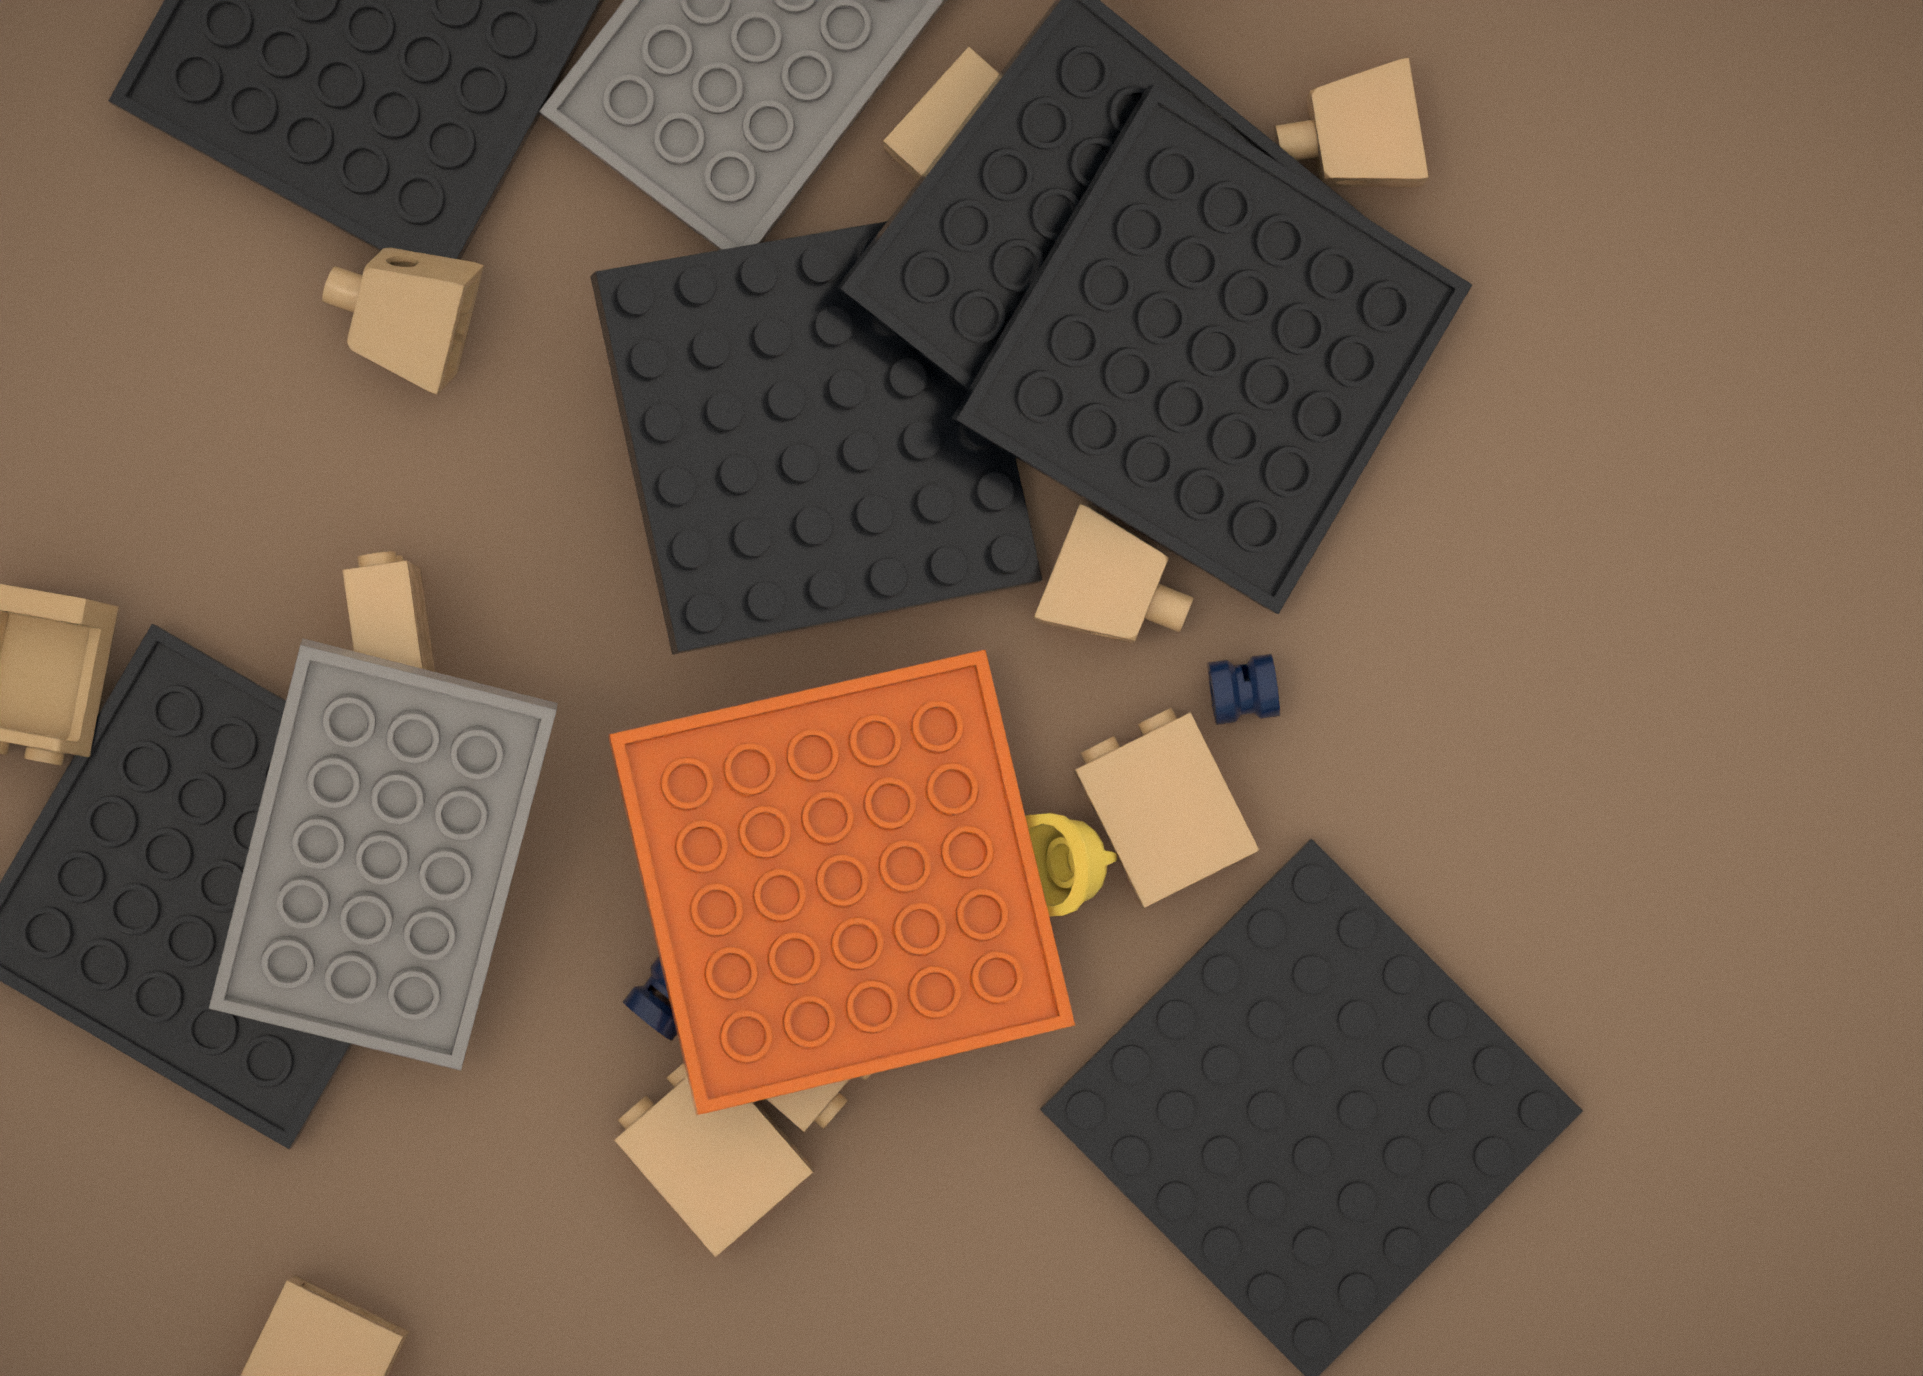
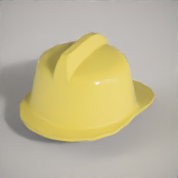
M1054 813L1025 815L1049 917L1064 916L1077 911L1084 901L1093 898L1101 889L1107 874V866L1117 861V853L1105 850L1097 832L1083 821L1068 819L1066 816Z

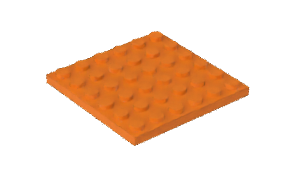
M986 650L609 734L608 739L696 1116L1075 1026Z

